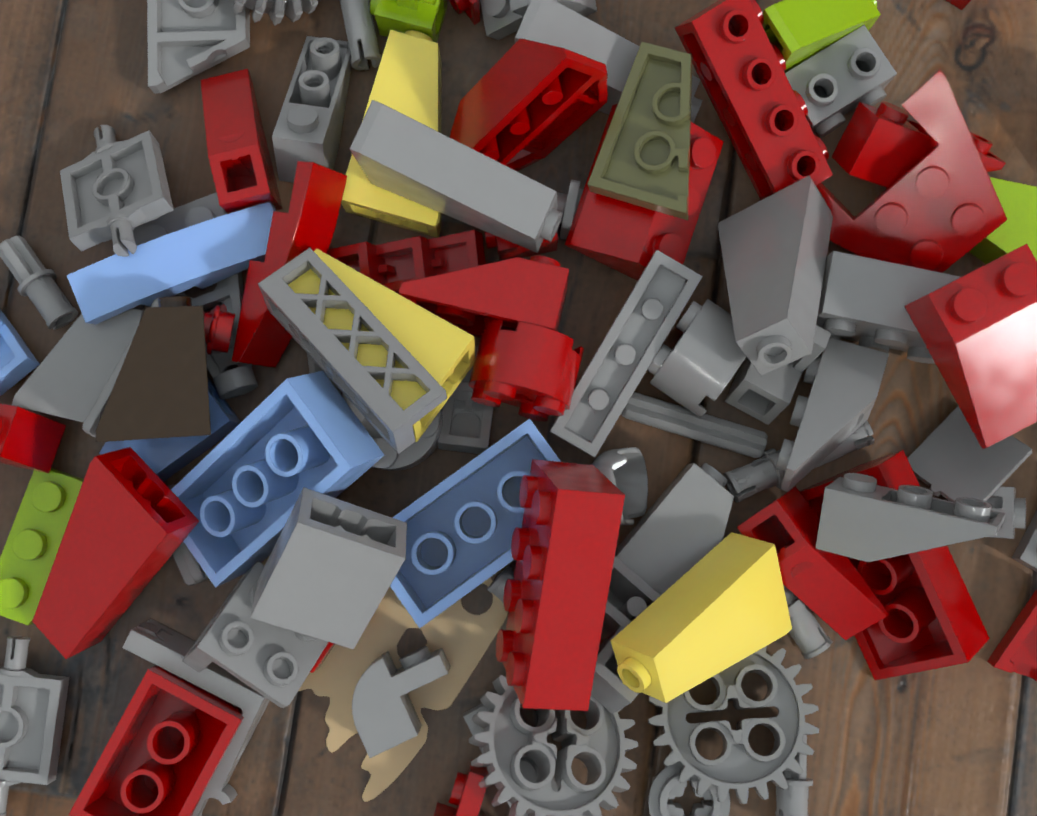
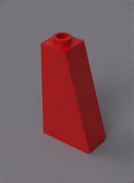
M131 447L97 455L90 462L32 620L65 659L103 640L199 523L196 516Z

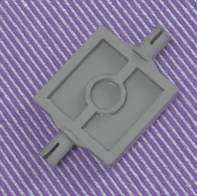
M100 125L101 130L98 127L94 130L97 146L95 151L82 161L60 170L69 239L81 252L112 239L114 253L118 256L127 257L129 256L128 250L132 254L137 250L133 234L134 228L173 211L172 199L160 144L150 130L128 140L117 142L114 128L109 125Z
M8 636L6 639L4 667H0V816L7 815V801L11 785L21 782L48 785L56 780L70 677L40 674L26 668L30 637Z

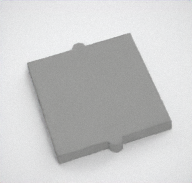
M957 406L907 459L915 476L930 486L934 496L942 495L952 502H955L956 498L959 497L975 498L986 502L1032 454V448L1011 435L988 448L982 449L962 411Z

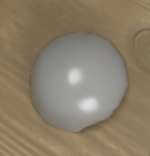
M636 447L604 451L593 461L592 465L625 494L620 525L634 524V519L631 518L643 516L647 509L648 476L644 457L639 448Z

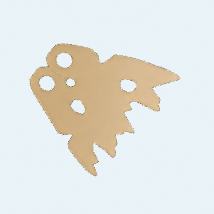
M269 556L261 564L265 566ZM490 577L483 584L489 587L493 579ZM389 587L354 650L335 644L321 666L314 673L310 672L299 691L312 689L315 695L330 698V705L325 715V722L330 730L326 738V746L333 753L350 737L358 733L352 715V699L359 679L368 667L387 651H389L396 669L402 667L399 661L400 656L397 653V645L408 628H419L422 630L430 653L443 648L450 664L448 674L408 693L422 724L418 736L372 758H369L368 754L364 758L361 768L371 774L362 794L364 802L376 798L388 788L425 744L428 725L421 714V708L437 711L449 708L500 630L508 612L504 609V603L493 593V603L485 613L478 615L467 612L460 599L419 628L394 591Z

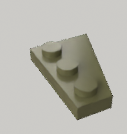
M641 42L587 185L590 192L688 220L692 96L691 54Z

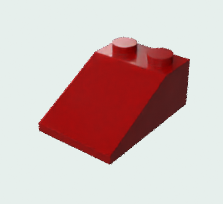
M1025 244L904 306L982 449L988 448L1037 422V261L1029 246Z
M535 255L531 256L530 260L516 257L403 282L400 286L399 295L475 337L481 338L484 324L491 320H503L501 330L516 331L519 321L558 331L566 300L569 269L560 267L561 264L557 260L546 256Z

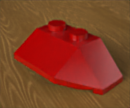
M520 38L460 100L449 137L515 171H519L545 158L607 103L608 73L606 65L562 47Z

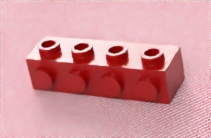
M718 0L674 28L686 52L691 54L692 64L760 200L809 175L817 186L833 176L827 163L829 153L824 142L814 135L806 119L808 109L804 99L797 91L792 89L784 72L786 70V62L782 53L775 45L770 43L762 26L764 16L760 6L755 0Z

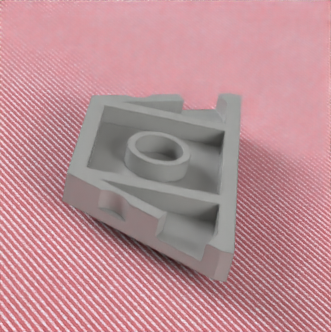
M147 0L148 87L154 94L163 93L250 48V9L244 7L243 11L235 14L233 9L235 0Z

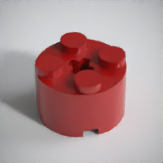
M503 320L486 322L469 380V386L473 389L471 400L490 407H500L501 402L520 407L518 412L520 416L536 421L546 422L549 415L563 416L565 409H570L584 348L580 346L572 350L574 339L543 326L518 321L516 331L501 330Z

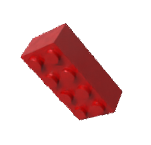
M532 459L530 475H524L521 480L519 502L521 508L525 509L522 528L516 527L512 536L511 553L513 560H516L514 579H507L504 588V609L508 612L506 630L500 629L497 635L496 658L498 662L503 663L506 670L508 686H513L522 708L588 711L625 500V494L594 465Z

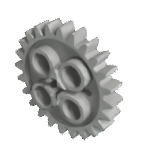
M767 646L709 678L717 690L716 698L710 705L696 703L690 696L689 690L667 703L651 696L649 697L648 702L662 708L660 715L649 718L648 724L663 727L664 731L663 735L653 741V745H669L671 752L666 756L663 764L669 766L680 762L683 765L678 777L680 783L689 780L693 775L698 778L696 794L702 796L712 784L716 786L718 802L724 803L729 790L734 789L739 803L747 804L749 788H754L758 796L766 800L769 799L767 782L772 781L777 787L785 790L788 788L787 781L782 773L785 769L800 775L804 772L800 764L795 760L796 754L813 755L814 750L804 743L802 739L803 735L819 733V728L806 723L805 715L812 714L818 711L819 708L814 704L803 703L801 696L808 693L813 686L812 684L796 685L793 678L802 667L800 664L785 669L781 665L786 654L784 648L770 656L766 653ZM756 673L766 681L767 694L762 701H753L743 693L741 681L745 674ZM728 701H733V706L736 710L775 707L778 710L776 717L748 718L738 721L736 730H731V725L726 720L704 723H688L686 721V715L689 713L722 711L727 708ZM755 725H763L769 728L775 739L772 751L765 756L755 753L748 742L749 733ZM702 729H712L722 738L723 750L716 759H705L696 749V737Z
M503 675L494 680L492 683L498 694L487 691L480 698V701L489 712H477L472 717V721L484 728V731L469 738L470 744L483 747V754L472 760L471 765L487 767L489 772L478 785L480 788L495 784L498 789L492 800V806L495 807L509 801L512 804L509 816H523L525 813H528V816H602L600 807L607 811L617 808L619 804L612 791L621 793L630 788L629 783L620 774L637 768L636 763L625 757V752L638 747V742L625 738L624 731L635 725V721L632 719H620L618 714L620 710L612 714L591 695L588 711H583L587 719L585 729H581L574 724L571 719L570 710L535 709L538 714V724L536 727L529 726L520 716L519 709L521 703L513 686H508L507 679ZM552 734L554 741L561 742V750L557 751L556 745L547 743L548 735ZM523 755L532 758L538 766L539 774L535 783L525 779L520 771V759ZM574 758L580 759L587 767L588 779L585 784L578 782L572 774L571 765ZM553 777H555V781L559 786L557 792L551 787Z

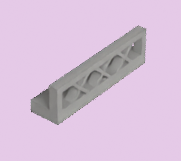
M308 248L259 282L258 285L269 312L390 446L400 454L416 440L412 425L447 399L446 390L311 248ZM310 269L320 278L318 294L295 293L288 286V284ZM329 289H330L335 295H328ZM309 307H316L315 314ZM326 308L349 309L354 315L352 330L328 329L323 324ZM363 324L368 331H361V325ZM342 343H350L349 351ZM359 344L382 345L388 351L386 367L362 366L357 360ZM395 360H397L403 368H395ZM375 379L384 380L383 388ZM393 380L415 381L427 393L403 410L391 397Z
M658 250L654 252L573 392L570 409H565L564 415L557 417L550 432L593 457L597 455L703 276Z

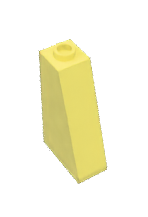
M390 30L364 117L371 101L375 100L441 133L442 62L438 43L433 42L431 37L419 31L407 30L404 34ZM352 154L346 172L347 180L341 202L346 212L432 237H439L441 232L440 212L371 184Z
M316 248L314 252L446 390L447 399L412 425L415 442H418L474 365L476 359L474 336ZM310 269L288 284V286L295 293L318 294L321 280ZM329 289L328 295H335V294ZM309 307L315 314L316 307ZM326 308L323 324L328 329L352 330L354 315L349 309ZM362 324L361 331H368L367 328ZM342 343L349 351L350 343ZM359 344L357 360L362 366L386 367L388 351L382 345ZM395 360V368H403L398 363V361ZM375 379L383 388L384 380ZM393 380L391 397L403 410L427 393L415 381Z
M731 532L610 640L618 665L617 672L623 684L634 692H642L667 703L785 636L792 629L775 544Z

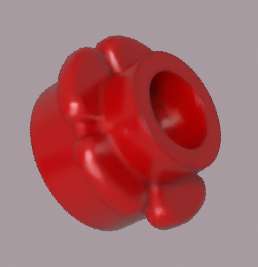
M221 305L215 306L213 314L204 312L205 344H207L206 352L208 355H211L212 351L228 353L235 313L221 311Z

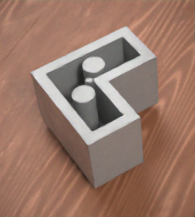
M616 556L614 558L601 633L603 642L599 645L591 695L612 714L631 704L639 693L630 690L620 679L617 672V661L610 640L661 596Z

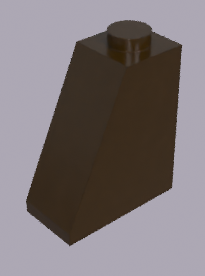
M192 297L158 298L159 307H146L97 426L96 442L211 435L203 306H192Z

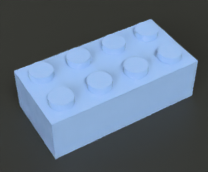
M324 371L295 376L283 381L171 489L199 520V523L183 542L215 588L245 574L257 561L262 563L270 556L303 487L336 498L385 456Z
M530 418L392 517L407 523L406 559L390 587L419 628L423 627L513 561L511 553L512 536L516 527L522 528L525 509L521 508L519 502L521 480L524 475H530L532 459L561 462Z

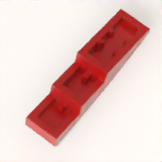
M297 162L289 212L273 211L265 261H249L232 361L276 367L292 336L269 312L258 283L308 248H311L313 251L317 248L327 254L336 228L347 175L314 162Z
M476 230L432 239L416 236L378 245L361 242L328 249L327 252L331 257L398 294L403 282L485 264L482 233Z

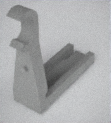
M149 619L147 622L138 625L137 628L131 629L122 647L123 649L242 709L240 714L244 719L191 815L202 816L203 809L209 798L218 799L224 805L231 803L238 795L236 790L228 784V781L270 700L214 662L210 663L200 673L182 662L196 641L153 619Z

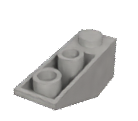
M306 37L272 135L279 181L294 183L298 161L314 162L332 170L334 168L339 149L352 68L348 41L334 40L327 37Z
M829 338L822 356L819 355L807 367L803 382L813 384L809 398L798 395L790 425L799 427L795 442L784 439L778 457L776 469L785 471L780 490L788 492L868 420L879 392L889 353Z
M858 473L844 474V478L838 477L825 487L815 549L865 562H873L996 535L1004 522L1006 513L992 511V505L983 500L959 497L956 498L955 502L933 498V492L923 487L900 485L897 490L877 485V479Z

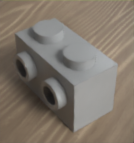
M863 25L785 74L792 89L797 91L806 103L808 109L806 119L813 133L817 132L819 137L823 138L840 127L846 121L843 115L856 108L859 102L875 106L887 96L884 88L897 75V72L866 26Z

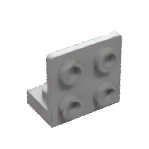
M257 561L236 583L182 662L199 673L210 663L214 662L280 708H285L294 699L328 642L250 618L257 581L264 568V565Z

